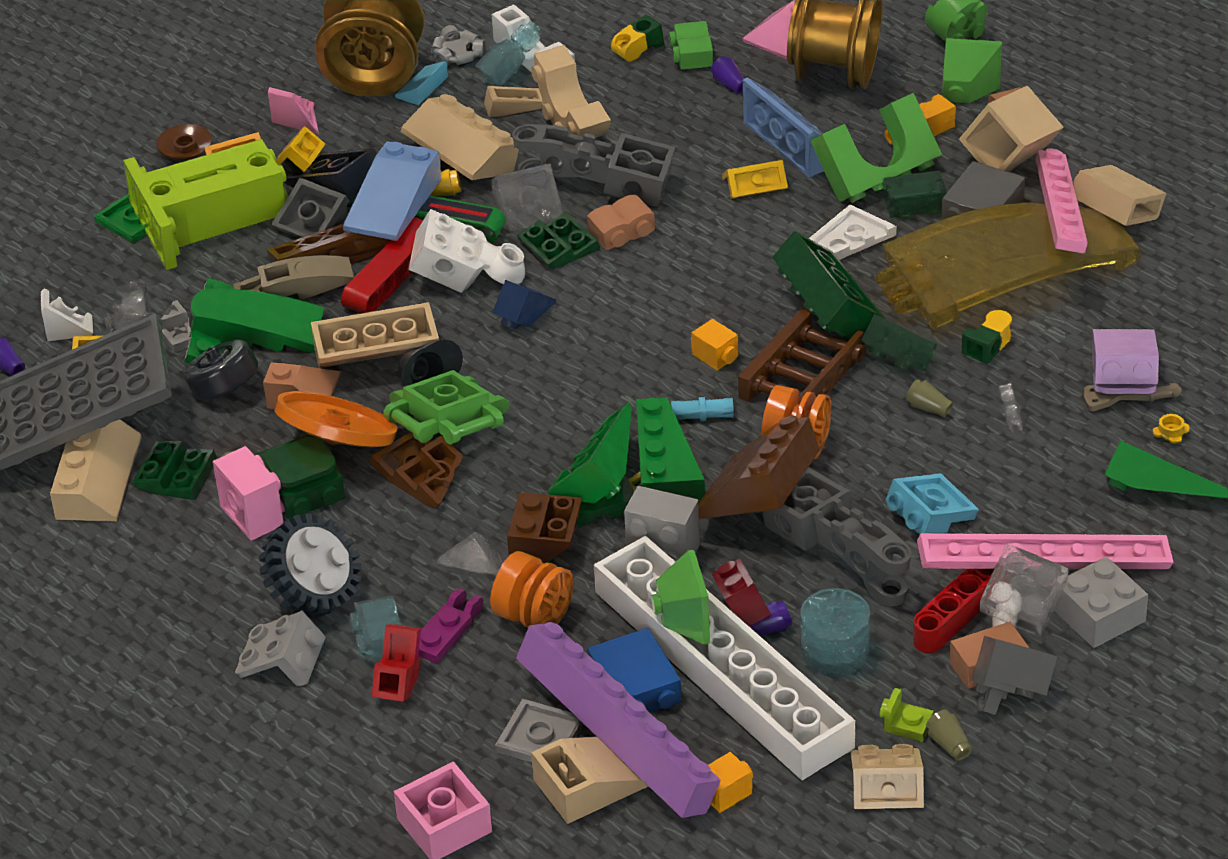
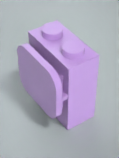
M1093 329L1092 361L1094 390L1103 394H1150L1155 392L1158 384L1159 366L1155 331L1151 329Z

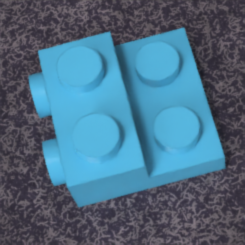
M941 473L893 479L886 497L888 508L904 517L907 526L910 529H915L919 534L947 533L952 522L958 523L960 521L975 520L979 510Z

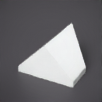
M44 288L41 291V312L47 341L70 339L73 336H91L93 334V320L90 313L87 312L85 316L76 314L75 311L78 307L75 306L73 309L67 307L61 297L49 303V291Z

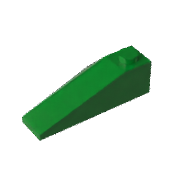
M626 403L604 420L588 439L590 443L573 457L574 463L569 468L570 472L564 469L557 476L548 490L550 495L582 498V502L595 504L604 496L610 499L621 489L622 486L619 483L626 473L632 411V406L629 403Z
M1121 440L1105 472V476L1110 477L1108 484L1125 492L1129 486L1134 489L1228 499V488Z

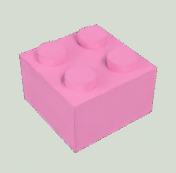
M244 446L213 461L220 507L251 541L275 530L283 524L282 513L285 512V508L279 496V490L281 489L280 480L274 472L270 473L265 468L259 455L254 456Z
M454 761L394 791L397 820L429 859H441L492 832L490 804Z

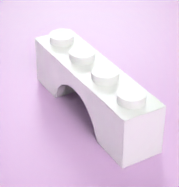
M515 5L492 14L494 41L530 72L531 67L535 66V53L563 45L557 42L545 47L534 33L529 16ZM567 49L575 61L574 53Z

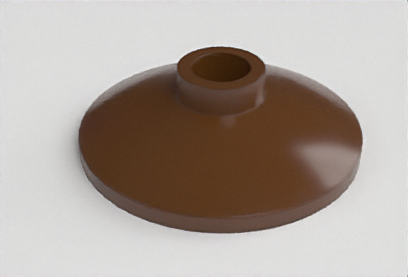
M195 124L173 126L161 133L157 139L159 153L172 160H189L199 157L205 153L204 147L212 145L211 133L206 128Z

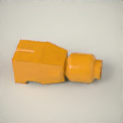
M937 94L931 98V101L919 104L933 136H937L955 127L956 106L942 95ZM885 129L884 133L886 140L890 144H893L888 129Z

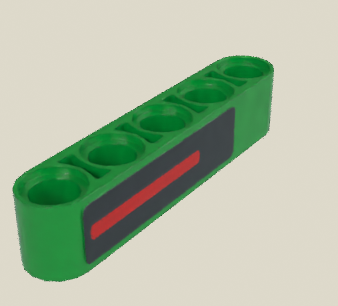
M429 196L414 216V218L417 217L424 220L430 209L483 232L487 242L490 244L496 241L506 224L505 215L497 208Z

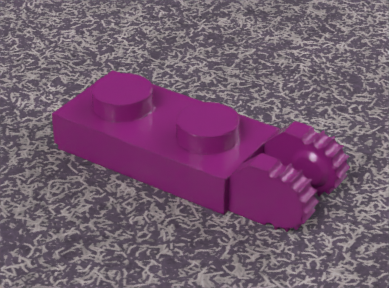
M457 588L449 596L447 604H444L421 630L418 656L437 664L473 623L472 620L483 607V597L474 595L466 603L464 611H461L459 608L464 604L467 593L464 589Z

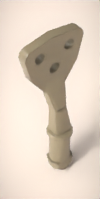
M1170 383L1167 386L1156 387V391L1150 394H1103L1095 391L1094 385H1088L1084 388V402L1090 411H1097L1109 407L1120 400L1153 402L1157 399L1176 398L1180 395L1182 389L1178 384Z

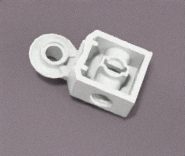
M430 209L416 231L409 270L462 293L468 289L482 269L491 278L504 284L505 280L519 284L525 277L524 254L517 246L510 243H504L501 246L490 244L487 242L483 232L456 221L445 214Z

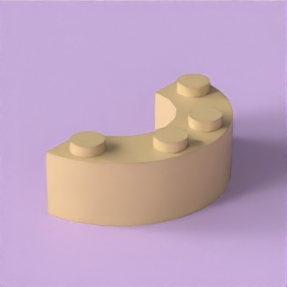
M562 45L535 53V66L531 67V73L534 81L538 83L544 103L542 104V112L545 119H550L553 125L568 128V133L579 136L589 133L596 135L595 138L607 134L611 119L599 101L590 104L586 101L578 82L576 63L566 46Z

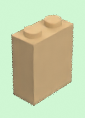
M1113 165L1080 170L1073 183L1078 201L1125 226L1156 220L1159 217L1167 194Z

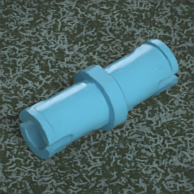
M699 397V400L671 401V407L677 420L700 419V422L706 421V418H734L733 398L705 400V397Z

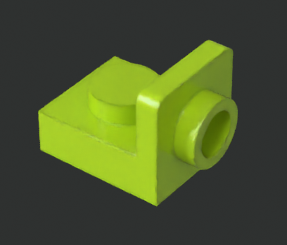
M894 688L890 699L885 698L880 709V718L884 719V732L923 742L928 732L926 723L934 715V711L901 702L902 690Z

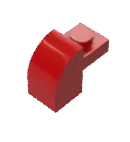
M395 624L385 626L383 656L374 665L372 697L404 702L411 696L421 665V658L418 657L421 628Z

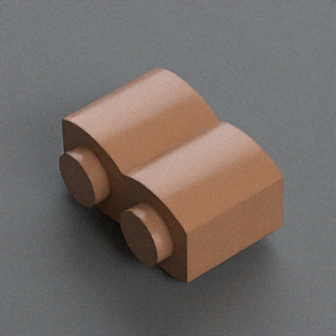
M637 195L625 196L613 205L601 206L587 215L588 231L605 250L621 247L630 239L634 240L639 237H645L655 230L654 213Z

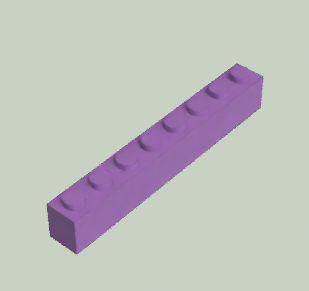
M552 622L529 625L516 659L681 818L706 814L721 781L710 770V767L700 761L685 743L679 741L669 732L664 723L653 717L646 710L644 704L635 700L621 683L615 681L604 670L601 664L595 662L585 653L581 645L568 637L563 632L562 627Z

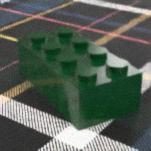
M794 231L772 257L779 266L778 272L785 279L791 281V289L798 296L805 299L804 306L811 313L819 317L818 324L827 332L831 333L834 330L841 338L848 342L860 330L864 332L865 344L886 320L885 316L833 251Z

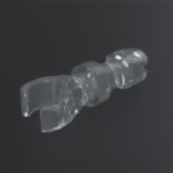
M1011 383L1000 385L999 389L1003 400L1002 413L1007 417V427L1013 434V427H1019L1021 432L1023 429L1022 418L1019 415L1021 408L1019 403L1015 401Z

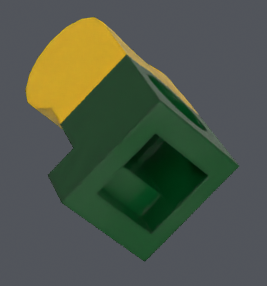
M647 14L643 15L614 36L611 42V50L626 61L631 62L639 58L641 53L653 46L657 49L665 45L661 23Z
M994 310L986 315V321L976 331L968 328L962 334L961 354L988 364L1011 339V315L1006 311Z

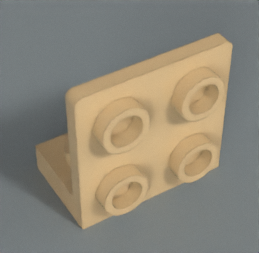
M897 744L892 746V749H879L876 745H861L858 747V750H851L854 809L924 808L923 764L919 749L913 748L909 744Z

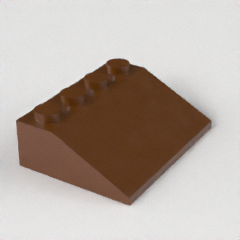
M785 417L733 455L698 503L699 519L780 509L819 452L809 417Z

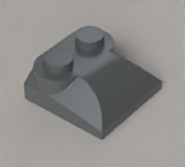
M299 178L271 225L274 228L302 238L344 222L348 215L347 204L349 199L346 195Z

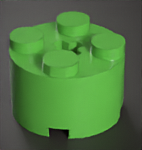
M938 0L934 7L929 5L925 15V24L945 42L946 38L968 39L972 36L978 38L984 33L986 28L984 22L988 6L981 0Z

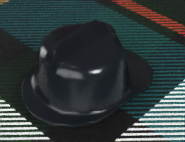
M446 339L435 341L422 348H413L403 354L395 373L401 378L404 387L452 370L459 373L463 363L462 351L459 345L452 340Z

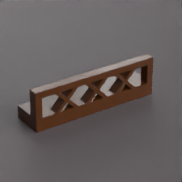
M344 224L269 248L267 252L273 262L304 256L327 255L349 257L350 262L354 263L377 255L389 243V239L344 231Z

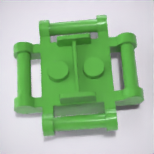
M452 370L403 387V390L400 389L390 394L391 403L385 407L383 414L388 421L398 423L412 432L415 439L422 443H427L434 434L440 433L445 441L451 445L459 442L461 437L488 427L494 429L502 426L504 423L503 414L509 408V401L500 395L495 396L482 388L476 379L470 376L464 377ZM407 413L412 414L414 416V419L407 415Z

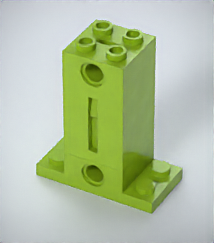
M262 139L150 172H146L144 166L139 167L134 157L123 160L130 205L133 206L136 216L140 218L141 225H148L145 228L146 234L166 270L177 267L176 256L180 255L179 247L273 219L277 216L288 198L286 189L283 187V182L286 181L284 168L282 165H277L273 150L268 149Z

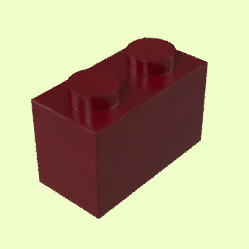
M741 559L724 563L712 574L730 610L746 625L751 626L771 615Z

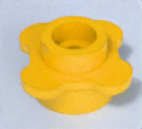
M1176 414L1163 415L1159 420V426L1153 428V435L1156 438L1162 437L1172 444L1180 443L1183 434L1189 432V425L1184 423L1183 418Z

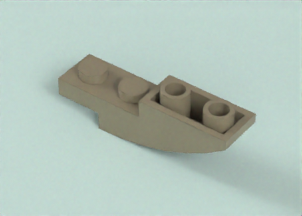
M327 255L304 256L257 267L258 276L233 285L234 289L264 292L284 297L297 293L300 300L348 284L354 278V273L349 257Z

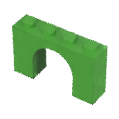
M914 93L879 109L893 141V156L887 167L874 166L862 158L845 124L810 140L839 202L848 198L851 203L867 196L866 190L872 188L875 193L889 186L887 180L894 177L896 182L901 181L912 175L910 170L917 167L919 172L935 165L933 159L942 155Z

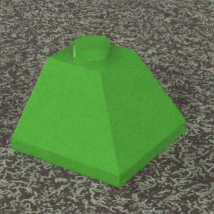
M946 38L942 96L950 102L971 103L1000 89L1002 41Z
M689 550L656 580V594L651 595L654 614H660L665 628L703 645L710 644L709 597L695 551Z

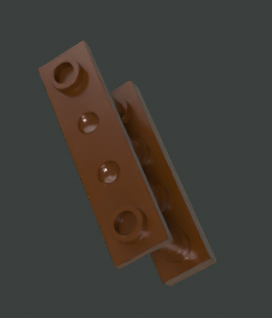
M801 308L738 376L739 398L750 402L757 393L761 394L763 392L770 395L776 384L769 382L772 376L776 377L777 375L807 386L800 394V403L806 392H814L816 397L819 394L827 395L855 362L859 363L863 359L866 347L863 345L864 332L858 330L848 342L814 330L812 326V313ZM812 341L838 351L833 359H830L800 346L804 342ZM796 358L823 370L817 376H814L784 363L788 359Z

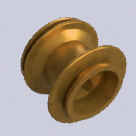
M325 0L323 7L324 24L317 34L315 43L317 63L325 78L340 90L356 96H386L402 88L409 81L417 66L419 57L417 43L423 34L425 26L424 12L418 0Z
M795 0L788 32L787 62L790 65L795 64L796 79L802 81L807 74L810 62L846 67L848 69V85L850 89H854L858 82L861 88L866 89L874 69L878 51L883 0H859L857 5L829 0Z

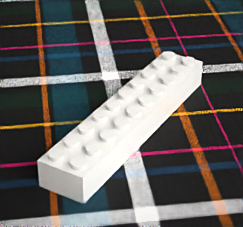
M647 536L640 538L594 564L595 592L637 631L649 628L666 657L801 780L806 779L855 749V720L708 590L710 644L703 645L663 626L660 614H654L651 595L656 594V580L675 561Z

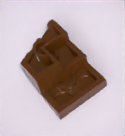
M409 432L391 445L372 455L369 463L390 483L423 504L437 509L449 488L463 455L452 444H448L443 435L432 442L422 443L415 439L412 432Z

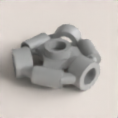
M448 25L442 29L441 36L434 39L431 52L433 53L435 63L445 61L447 66L451 63L460 65L474 61L475 57L484 58L486 42L481 40V37L468 30L458 31L455 26ZM473 44L472 51H467L469 46Z

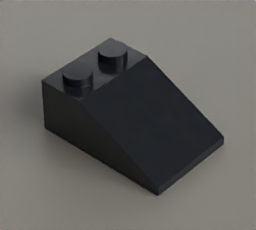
M375 148L320 153L305 172L298 168L286 177L285 184L294 188L299 178L305 179L346 195L349 199L347 207H351L377 155V151Z

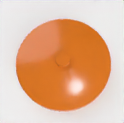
M303 391L284 392L278 395L274 408L275 413L285 422L331 445L343 444L358 447L388 446L394 443L398 430L395 423L388 421L383 414L371 408L325 394Z

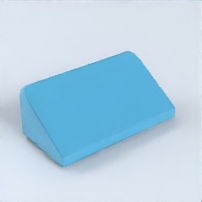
M443 61L425 66L395 94V97L419 105L448 78L447 62Z

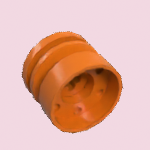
M775 385L764 410L761 435L785 417H809L819 447V452L814 458L817 459L830 429V396L819 394L816 397L814 392H806L800 403L798 389Z
M516 551L503 562L496 575L490 597L491 609L495 615L512 622L521 621L523 626L527 628L529 625L545 624L546 622L558 624L567 612L574 587L573 575L568 569L557 567L552 563L546 562L543 564L540 558Z

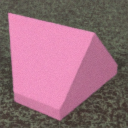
M269 87L268 98L272 123L299 130L306 126L311 132L319 135L314 112L315 102L301 98V96L291 92Z

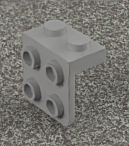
M303 611L289 616L284 615L278 620L267 624H259L249 633V639L243 653L239 657L235 673L240 678L278 666L296 686L308 684L325 636Z

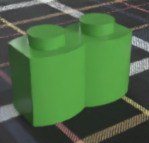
M706 21L673 24L674 31L669 32V41L674 63L679 62L681 70L711 67L713 64V50Z

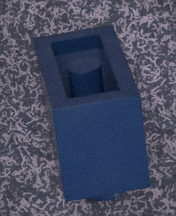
M505 280L492 313L501 316V323L517 329L519 324L529 327L556 302V299L531 288Z

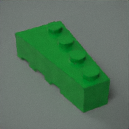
M668 398L636 399L641 486L698 499L699 503L705 495V479Z

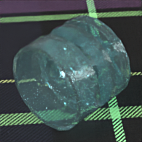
M839 588L823 589L810 595L803 602L800 611V652L802 660L810 669L823 675L841 676L859 670L867 662L870 653V610L868 603L860 595L850 590Z

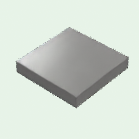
M522 699L495 744V751L532 762L531 752L561 738H576L584 723L572 712Z

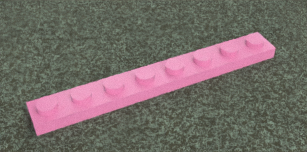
M1048 148L1046 151L1038 149L1035 161L1055 248L1085 254L1088 242L1066 154L1052 148Z
M920 533L917 539L922 568L1082 569L1106 556L1120 569H1170L1174 563L1167 535Z

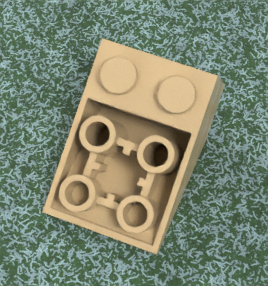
M598 737L561 738L531 752L533 779L567 824L648 787Z

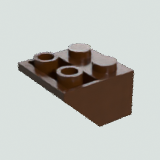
M519 492L507 534L508 554L511 555L516 551H521L540 558L544 564L571 547L582 505V498Z

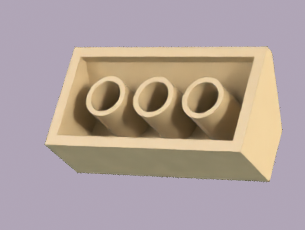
M443 94L440 97L427 99L401 127V132L422 147L439 151L441 160L470 180L507 175L514 172L519 149L514 148L513 138L510 137V134L492 125L490 120L474 113L472 108L456 101L457 99L454 96Z
M429 302L311 322L314 350L319 368L401 355L410 349L422 348L439 340Z
M119 419L104 428H98L80 436L76 440L66 442L50 492L56 520L117 522L142 438L139 432Z

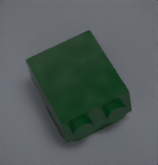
M308 434L255 453L261 457L265 468L270 473L274 472L280 480L281 489L279 490V496L284 505L285 512L283 514L287 520L293 516H302L315 509L332 505L337 501L345 499L343 478L336 468L334 456L322 439Z

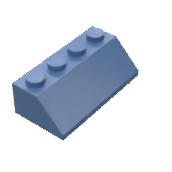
M748 77L743 79L744 124L808 178L823 172V167L810 140L823 133L771 90Z

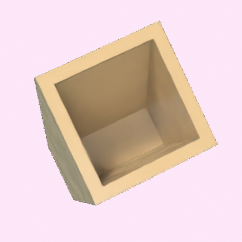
M1025 86L988 103L959 140L979 163L1010 172L1036 154L1038 149L1042 150L1049 145L1063 129V126L1028 86Z

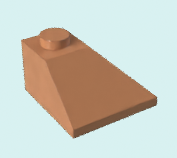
M271 362L263 381L267 408L274 409L278 395L284 392L303 391L333 396L341 372Z

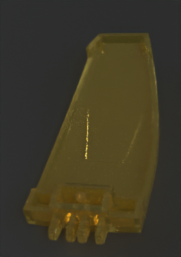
M1005 204L952 216L882 244L885 259L890 267L876 274L875 280L880 287L883 286L882 291L887 296L889 302L895 304L894 309L897 314L903 315L918 310L933 330L959 319L960 311L1014 289L1064 273L1115 263V269L1119 272L1139 259L1141 255L1140 248L1121 223L1097 210L1079 207L1088 242L1084 254L1055 248L1045 204Z

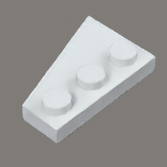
M849 205L809 239L833 251L840 260L896 236L897 226Z

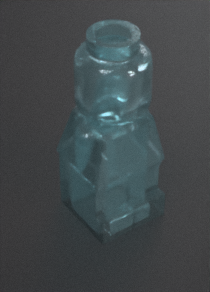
M532 21L528 24H521L511 35V41L505 39L490 47L491 49L475 66L491 83L496 86L505 87L508 84L507 80L511 75L517 73L526 56L523 52H530L539 42V35L542 33L541 29Z

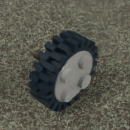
M305 513L301 517L300 515L293 516L266 537L268 540L261 547L264 552L259 555V562L266 564L261 566L259 570L260 575L269 574V577L263 581L265 588L271 585L275 587L276 590L269 594L273 600L280 595L284 598L279 606L286 609L293 605L292 614L303 611L308 618H311L313 615L318 618L333 612L351 599L350 597L358 589L355 586L361 580V576L356 574L362 570L361 563H353L354 560L360 557L358 550L350 552L348 549L355 544L352 538L345 542L341 538L346 531L342 527L333 531L336 522L329 519L323 524L324 516L317 514L312 518L311 513Z

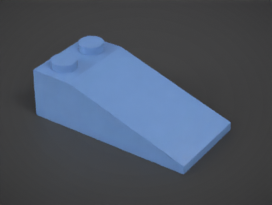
M387 141L374 158L344 222L343 230L397 241L441 181L439 151Z

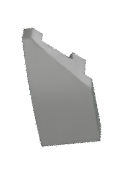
M178 300L172 302V310L169 315H164L161 318L163 338L174 353L187 349L191 338L187 330V311Z

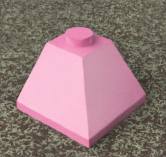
M795 0L772 13L743 37L742 42L787 59L788 32Z

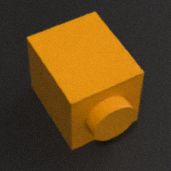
M711 319L691 332L692 355L712 368L719 370L726 364L734 362L738 357V334L716 320Z
M729 752L708 765L710 770L721 780L711 802V805L719 813L752 794L753 772L745 761H740L734 754Z

